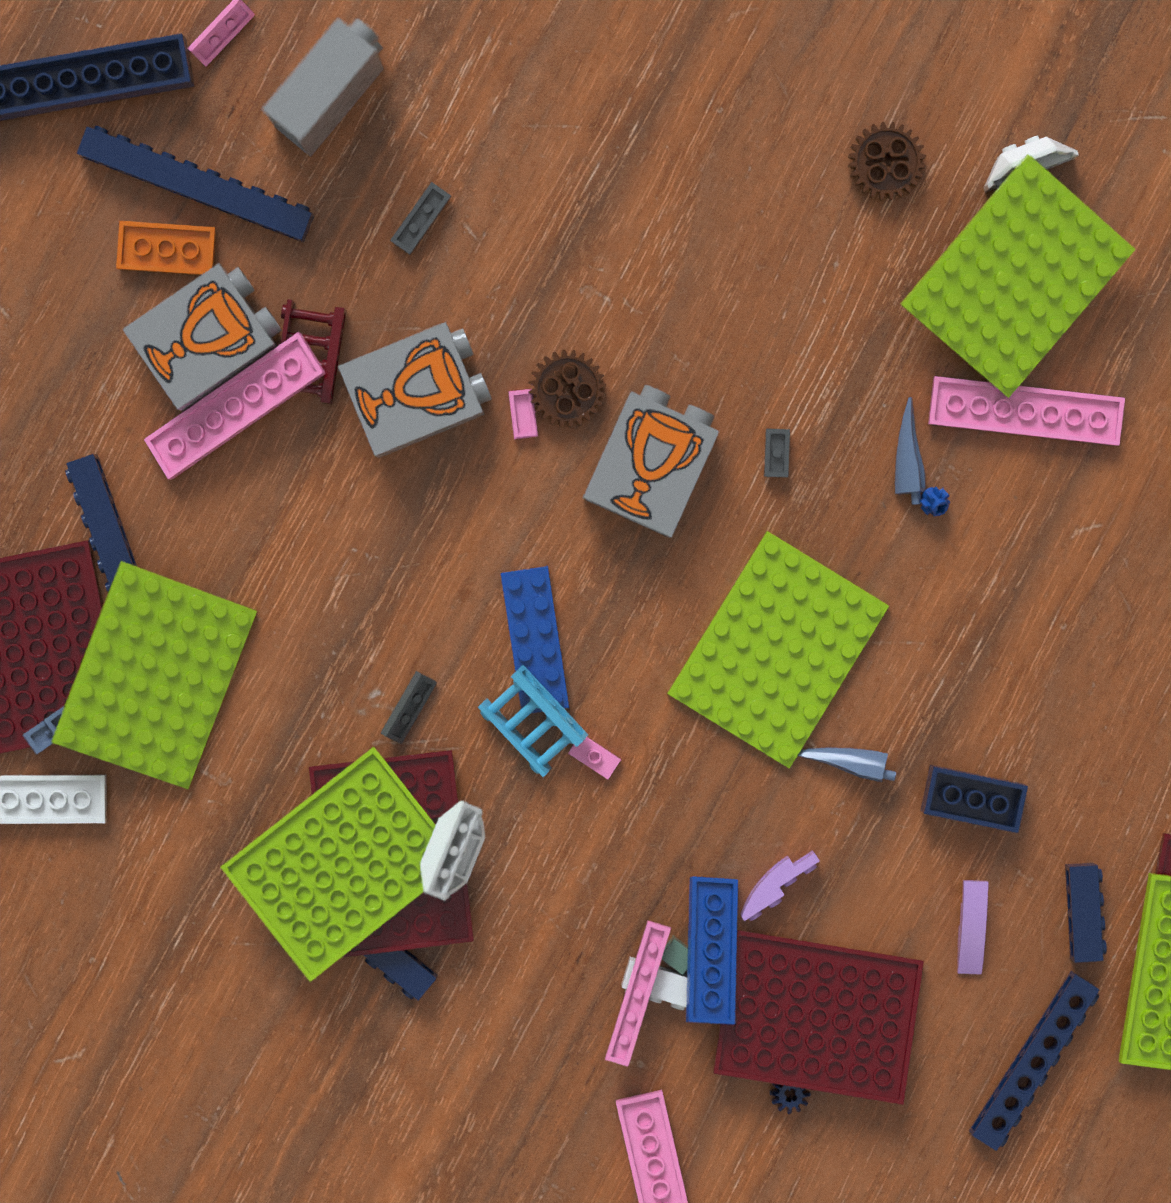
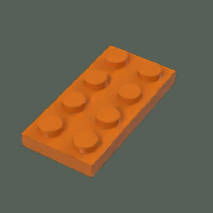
M119 221L116 269L202 275L214 267L216 228Z

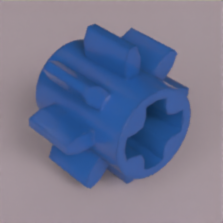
M930 487L921 495V509L926 515L931 513L934 517L941 516L949 508L950 501L948 497L950 495L944 488L939 490L937 487Z

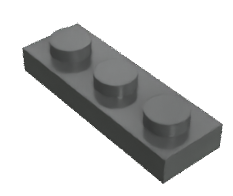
M431 182L390 241L411 255L451 199V195Z
M416 671L381 734L402 744L437 682Z

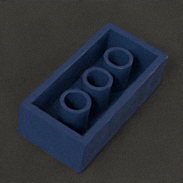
M930 765L920 811L928 815L1019 833L1028 786L1013 781Z

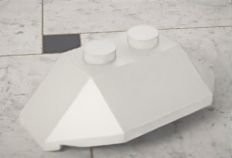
M1038 136L1025 140V145L1017 147L1016 144L1003 148V153L997 157L983 189L985 192L999 188L1027 154L1047 170L1075 159L1079 156L1078 151L1051 138L1044 137L1039 139Z
M460 801L438 819L420 863L425 893L446 900L450 897L449 895L459 890L468 882L485 840L482 809Z

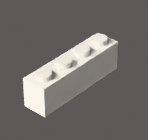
M633 957L629 958L621 983L625 992L636 959ZM659 966L649 1000L656 1003H661L662 1000L671 1003V1007L684 1010L687 1000V974L682 975L678 971Z

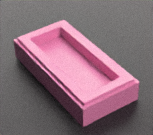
M532 389L509 391L514 439L538 437L534 403L530 402L533 399V394H528V391Z

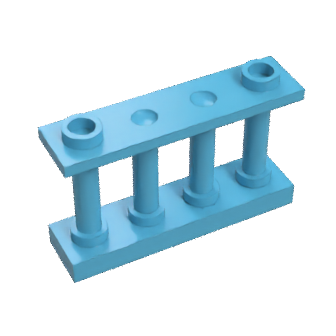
M522 665L511 676L514 682L513 685L493 703L486 699L478 708L481 710L480 713L483 718L491 721L529 762L531 769L544 777L552 768L548 762L569 743L577 747L585 740L588 734L530 671ZM520 690L524 691L530 697V702L508 721L499 710ZM536 708L541 709L546 714V719L524 738L515 727ZM552 726H557L563 732V736L543 755H540L531 745Z

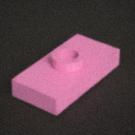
M588 737L577 747L573 745L568 754L606 779H609L621 761L619 757Z

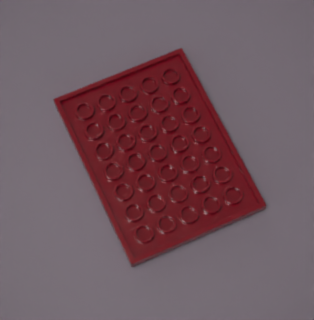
M89 540L0 558V753L30 748L22 735L66 704L103 608Z
M452 750L383 758L435 825L442 815L458 804ZM354 762L309 767L312 795ZM467 883L449 895L450 897L446 900L423 892L341 958L474 942Z
M737 930L735 1024H720L713 1074L904 1105L924 961Z

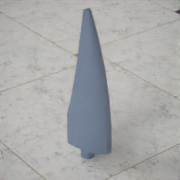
M909 397L898 438L895 494H911L912 505H920L921 493L926 490L925 469L916 436L913 399Z
M829 747L803 749L798 754V757L829 764L859 778L882 782L883 779L895 781L896 772L885 769L888 753L865 749Z

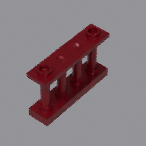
M287 299V305L283 304L281 310V319H284L281 344L296 334L290 332L292 318L328 323V326L332 327L331 336H326V338L302 334L308 345L325 347V350H328L327 360L319 361L326 373L324 374L323 383H319V385L310 384L300 391L317 394V397L321 398V403L332 405L347 310L335 307L334 312L326 314L294 309L295 302Z

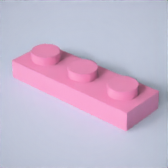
M233 0L187 49L207 67L255 14L242 0Z

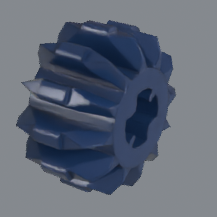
M772 1083L777 1089L769 1091L770 1095L775 1096L771 1101L773 1105L779 1103L778 1110L780 1112L785 1107H787L788 1114L792 1113V1107H795L796 1111L800 1112V1103L804 1106L808 1105L807 1100L804 1098L811 1096L810 1091L804 1088ZM793 1089L795 1095L793 1097L790 1095V1098H787L785 1091Z

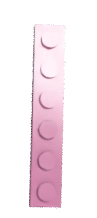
M647 921L605 1060L629 1066L671 927Z

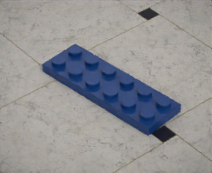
M548 566L501 573L515 672L524 665L563 708H569ZM520 690L519 698L522 709L530 702V697ZM536 708L532 713L543 711L541 709Z
M690 877L686 1022L735 1024L738 879Z

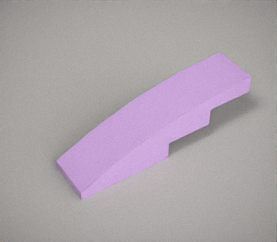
M963 880L958 930V974H982L987 921L988 881Z

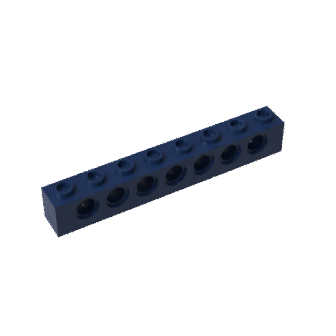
M1072 971L1069 973L969 1129L973 1137L995 1151L1006 1144L1009 1138L1008 1133L1012 1126L1016 1127L1022 1118L1021 1112L1025 1106L1029 1107L1033 1102L1035 1090L1038 1086L1041 1087L1048 1077L1046 1073L1060 1059V1051L1072 1041V1033L1076 1026L1080 1027L1086 1018L1085 1012L1089 1006L1092 1007L1097 1002L1100 990L1096 986ZM1074 996H1079V1004L1076 1007H1070V999ZM1066 1016L1067 1023L1065 1026L1057 1027V1019ZM1049 1036L1054 1037L1053 1045L1044 1047V1040ZM1034 1057H1041V1064L1037 1067H1031V1060ZM1022 1077H1028V1084L1025 1087H1018V1080ZM1009 1097L1016 1098V1102L1012 1107L1005 1106V1101ZM996 1117L1003 1118V1123L999 1127L992 1126V1121Z

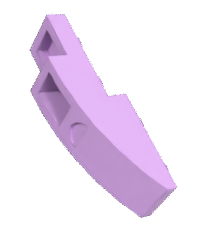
M811 851L794 863L786 856L768 870L755 885L745 901L740 913L743 920L749 919L752 921L762 914L761 910L767 906L773 908L782 902L781 897L784 896V893L780 887L782 885L788 887L797 881L796 876L802 872L808 874L816 869V863L819 862L816 854Z

